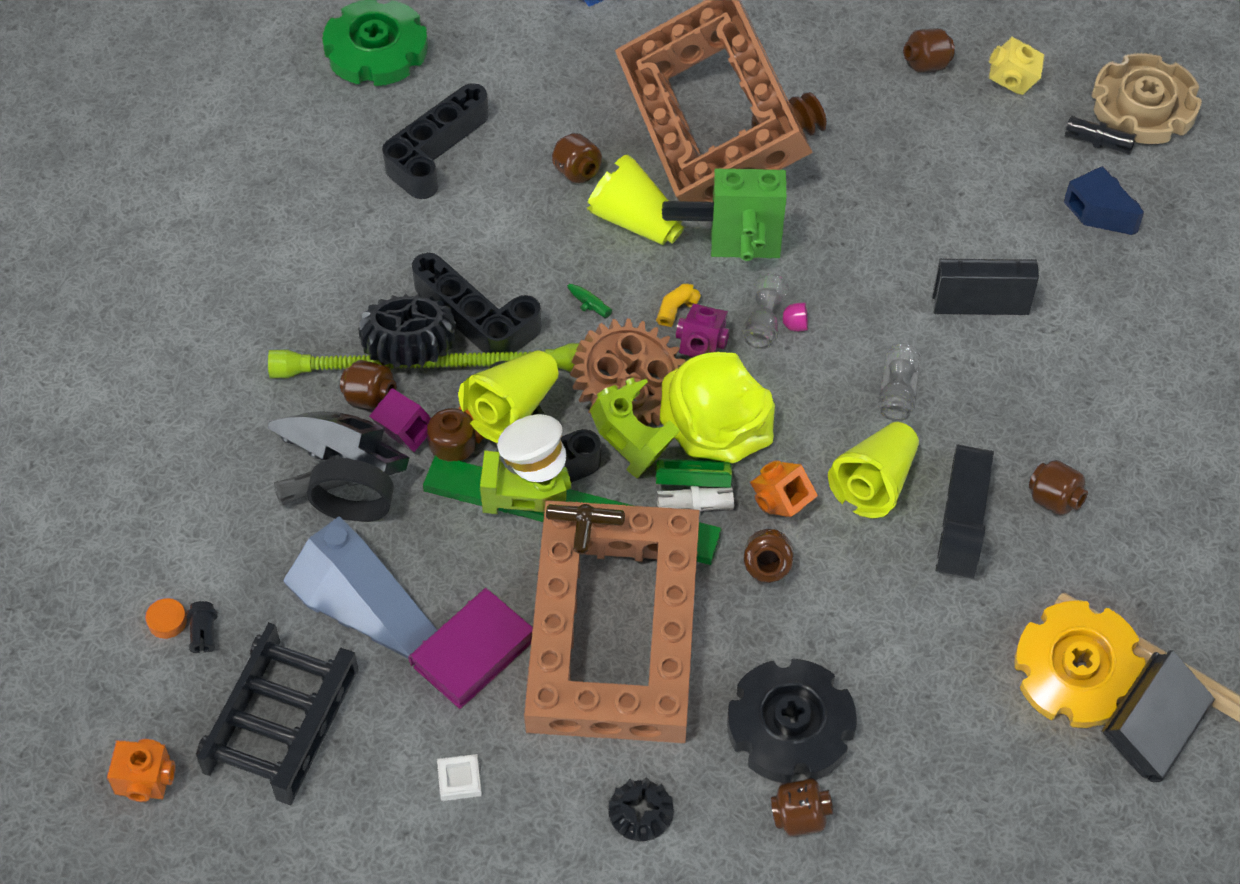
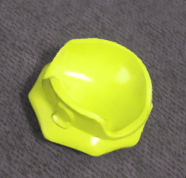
M711 352L697 355L663 378L660 422L665 425L670 420L680 430L675 439L689 456L736 463L773 443L775 403L772 399V394L770 390L763 388L749 374L736 353Z

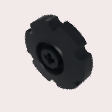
M791 659L790 666L786 668L777 666L775 661H769L755 667L739 681L736 694L741 699L729 702L727 731L733 749L736 752L746 751L750 754L748 757V767L752 771L767 779L781 783L792 782L793 776L796 774H804L808 779L818 780L834 771L844 761L848 746L843 741L854 739L857 725L856 708L852 696L847 689L838 690L833 687L835 675L831 671L816 663L802 659Z

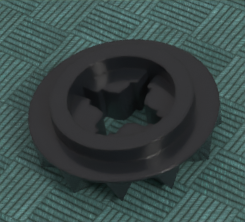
M647 777L636 781L629 779L620 788H615L614 794L609 801L608 814L610 822L614 829L627 839L633 841L653 840L661 836L672 822L674 814L672 796H669L662 784L653 783ZM642 795H645L646 805L652 811L646 810L644 815L641 816L640 822H637L636 810L630 807V805H637Z

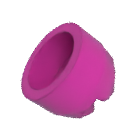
M805 302L791 304L784 310L782 321L790 331H808Z

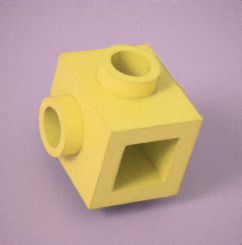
M1011 37L1004 45L997 46L992 52L989 59L991 64L989 79L1016 94L1023 95L1041 79L1044 54L1028 44Z

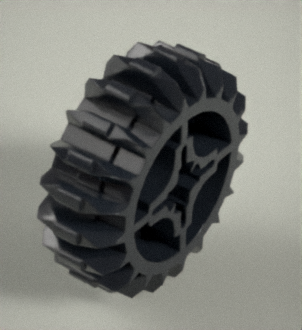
M406 293L402 297L392 295L389 300L380 299L378 300V305H369L368 311L362 313V320L359 321L360 327L358 328L359 339H361L364 353L368 354L371 360H380L381 365L393 364L394 368L400 365H407L409 368L416 364L424 366L427 361L437 362L438 356H446L448 350L453 348L455 334L457 333L454 315L451 312V308L445 306L444 301H435L433 296L423 298L420 294L408 296Z

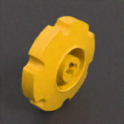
M1065 601L1049 606L1042 613L1041 619L1043 624L1038 625L1029 622L1017 645L1014 661L1015 669L1025 672L1028 677L1023 679L1020 689L1032 707L1050 720H1054L1058 714H1064L1069 718L1071 727L1089 728L1106 724L1116 710V704L1122 701L1145 666V658L1136 656L1132 651L1137 646L1139 638L1129 623L1109 608H1105L1102 613L1097 614L1090 610L1089 602ZM1083 660L1086 663V666L1080 665L1078 668L1073 665V661L1078 663Z

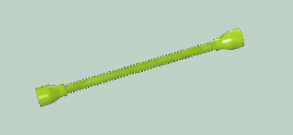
M568 343L556 349H545L543 352L550 354L555 359L559 369L571 372L575 365L572 363L575 352H578L576 349L579 343ZM288 349L269 350L268 373L270 379L290 378L302 372H312L315 368L316 370H320V368L321 370H329V368L330 370L334 368L335 370H338V368L342 370L358 360L377 364L381 363L380 360H371L369 355L367 357L365 355H362V357L361 355H353V357L351 355L348 357L347 355H344V357L336 355L334 357L330 356V358L329 356H325V358L324 356H316L315 358L311 354H300ZM526 351L524 353L519 352V354L518 352H514V354L513 352H510V354L508 352H505V354L504 352L500 354L499 352H496V354L494 352L491 354L490 352H487V354L485 352L482 354L478 352V354L473 353V355L472 353H468V355L467 353H464V355L462 353H459V355L458 353L454 355L453 353H450V355L447 353L444 357L438 356L437 362L427 361L422 367L426 368L427 366V368H430L432 366V368H435L436 366L439 368L441 366L444 368V366L453 367L454 365L455 367H458V365L460 367H463V365L464 367H472V365L474 367L477 365L478 367H481V365L483 367L486 365L490 367V365L498 361H510L528 353ZM393 364L385 365L387 367H390L391 369L394 368ZM419 364L412 365L413 368H416L417 366L418 368H421V365ZM400 365L399 368H407L408 366Z

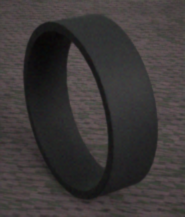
M330 459L317 464L313 468L308 485L307 498L314 508L336 519L340 516L343 520L371 522L383 518L389 512L394 485L391 478L384 471L369 463L353 459ZM334 480L356 482L375 490L382 497L371 501L343 499L327 492L319 484Z

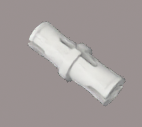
M690 486V489L657 491V506L661 508L699 510V515L700 511L733 510L732 486L731 488H699L698 486Z

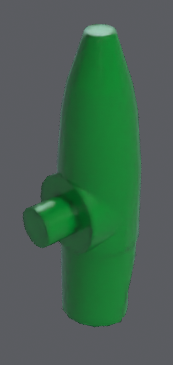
M571 283L567 285L572 295L582 303L580 306L582 311L592 310L603 318H608L611 315L612 309L605 305L597 296L578 285Z

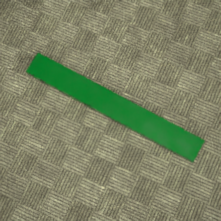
M434 456L423 483V491L482 506L480 491L482 467L462 461H445ZM571 489L566 490V502L634 506ZM498 508V511L540 522L544 521V512ZM699 522L696 562L712 564L721 535L720 527Z

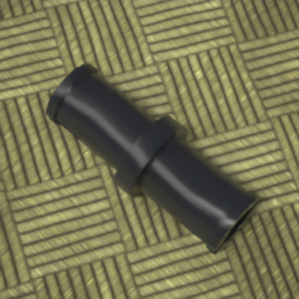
M1072 115L1065 132L1066 137H1073L1093 143L1095 148L1100 149L1103 146L1128 155L1133 150L1137 136L1134 133L1131 134L1110 128L1108 123L1102 121L1100 124Z

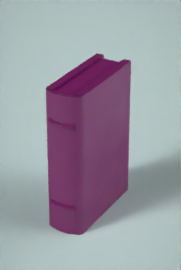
M484 588L426 641L424 640L409 655L408 660L411 667L413 666L420 675L457 708L461 709L531 645L533 627L491 591Z

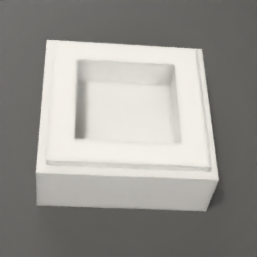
M477 754L437 759L441 801L482 796Z

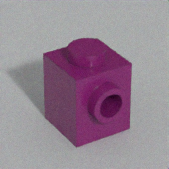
M393 388L369 416L377 425L385 428L384 433L412 452H415L428 436L427 425L431 417L420 405Z

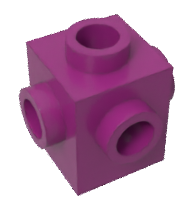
M693 303L687 317L680 318L677 325L676 339L681 340L679 353L693 358L704 353L718 352L719 349L725 350L730 329L725 328L728 311Z

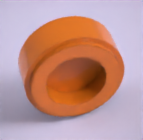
M164 598L157 600L146 612L148 628L158 638L168 639L177 636L184 630L187 623L185 610L182 604L175 599Z

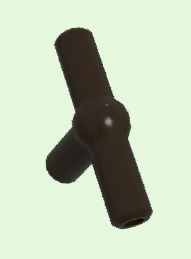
M549 504L546 509V517L548 520L577 522L573 550L576 553L584 554L588 552L592 523L622 526L625 521V512L623 510L593 508L588 504L580 506Z

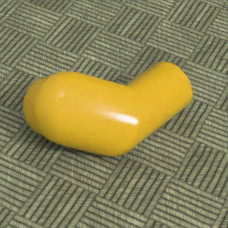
M686 283L681 284L665 295L657 315V324L672 327L678 308L684 303L688 307H692L693 303L697 304L701 297L700 291L694 289L692 284Z

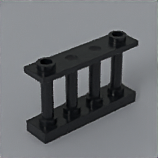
M268 622L263 634H258L253 640L250 658L209 736L204 735L200 740L196 757L203 774L211 776L216 764L220 761L269 779L276 800L291 806L358 671V664L355 652L341 647L335 659H329L326 662L280 646L276 625ZM272 659L322 677L323 683L317 693L313 692L311 695L265 680L262 676ZM257 693L305 710L306 716L300 727L296 726L294 729L244 711L253 694ZM239 727L287 744L289 750L283 762L278 761L274 764L232 749L226 745L235 728Z

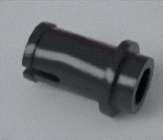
M207 601L192 603L190 609L186 612V618L190 621L189 650L192 653H200L201 638H203L204 653L212 652L215 649L214 620L217 619L218 613L214 609V605Z

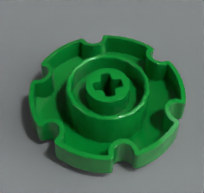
M360 0L351 3L341 9V17L330 18L324 28L322 42L325 57H328L330 61V68L341 78L355 84H361L365 80L372 81L374 86L398 82L410 75L409 67L420 66L423 63L428 50L427 31L425 26H421L420 15L408 5L395 0H390L385 4L378 3L377 0Z

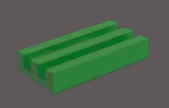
M657 460L656 484L731 488L732 469L731 464L728 462Z

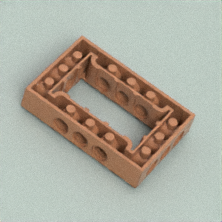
M704 0L615 50L670 184L679 201L713 202L715 169L781 170L813 153L746 9L740 0ZM725 49L730 56L728 60L741 80L739 84L752 104L750 108L760 124L748 131L745 129L740 131V135L718 147L712 146L708 148L709 152L701 155L669 79Z
M545 501L524 712L526 733L672 743L686 742L699 510ZM549 504L566 506L588 504L593 508L615 509L625 512V521L622 526L592 523L588 552L584 553L585 555H597V559H605V556L635 558V561L643 562V558L657 559L649 686L571 681L570 661L571 649H574V613H577V578H580V553H576L573 550L577 522L548 520L546 509Z

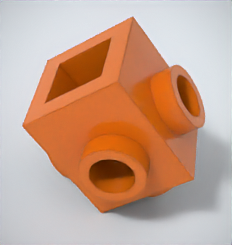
M780 461L770 462L760 470L761 474L750 482L756 492L755 500L763 511L769 514L792 517L818 496L802 464Z
M141 739L138 742L116 740L107 776L114 794L126 796L138 802H146L150 798L163 799L166 785H172L175 776V761L170 759L165 745L151 739Z

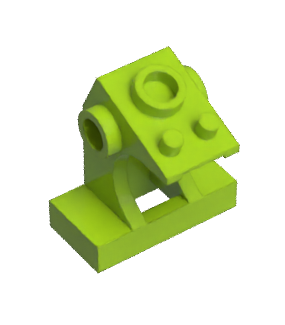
M630 378L625 381L627 385L620 389L614 385L599 392L597 400L590 409V413L598 433L631 463L626 470L638 479L661 456L680 430L670 420L663 427L657 428L645 426L638 421L633 414L632 401L640 394V390L648 381L644 379L635 382L634 378Z
M484 451L480 483L483 513L498 514V508L544 512L546 500L566 502V490L572 489L566 467H563L561 472L553 479L533 482L510 472L501 461L499 452Z

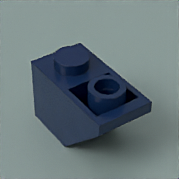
M1103 166L1069 181L1064 203L1083 225L1129 235L1138 233L1144 211L1140 204L1127 194L1119 181L1111 176Z

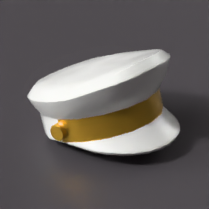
M538 414L518 419L505 428L497 443L498 451L504 458L507 466L510 465L520 477L528 481L543 482L553 479L561 472L566 461V451L561 442L562 426L558 420L551 416Z

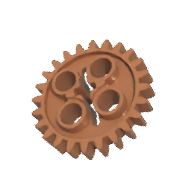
M627 318L623 327H620L617 320L613 319L609 329L603 323H600L596 333L589 330L585 339L580 341L576 349L578 352H575L572 363L575 365L570 376L577 378L573 385V390H584L579 398V402L590 401L592 403L591 407L598 398L597 394L602 390L614 385L620 389L627 385L625 381L630 378H634L635 382L646 379L648 383L640 390V394L636 397L637 401H632L633 414L645 426L649 427L651 421L658 426L661 424L660 408L663 378L668 373L679 368L686 360L675 359L680 348H668L667 343L670 336H665L661 339L656 337L658 334L657 327L647 332L645 331L644 321H641L638 328H633L629 318ZM623 348L630 350L634 355L626 353ZM599 370H605L611 376L603 375ZM649 373L656 374L660 379L653 378Z

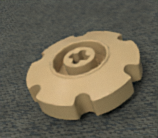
M1129 54L1123 57L1122 63L1111 61L1100 70L1092 91V98L1096 99L1093 110L1100 122L1108 123V127L1137 134L1135 139L1137 143L1169 142L1171 134L1175 133L1182 136L1194 125L1201 106V99L1196 97L1199 85L1191 73L1178 63L1166 64L1162 61L1161 56L1153 54Z

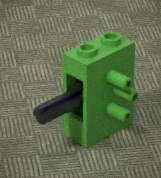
M715 169L713 202L665 201L662 204V218L665 221L711 222V257H741L744 261H750L753 258H780L787 198L786 170Z

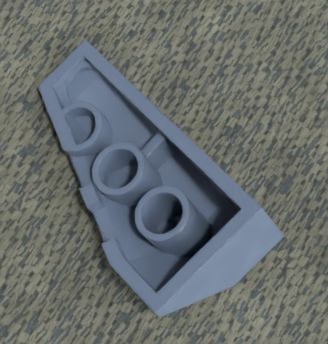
M340 516L308 539L283 580L289 589L308 608L334 618L339 624L347 628L351 627L371 637L374 642L406 658L424 640L426 641L437 631L364 540Z

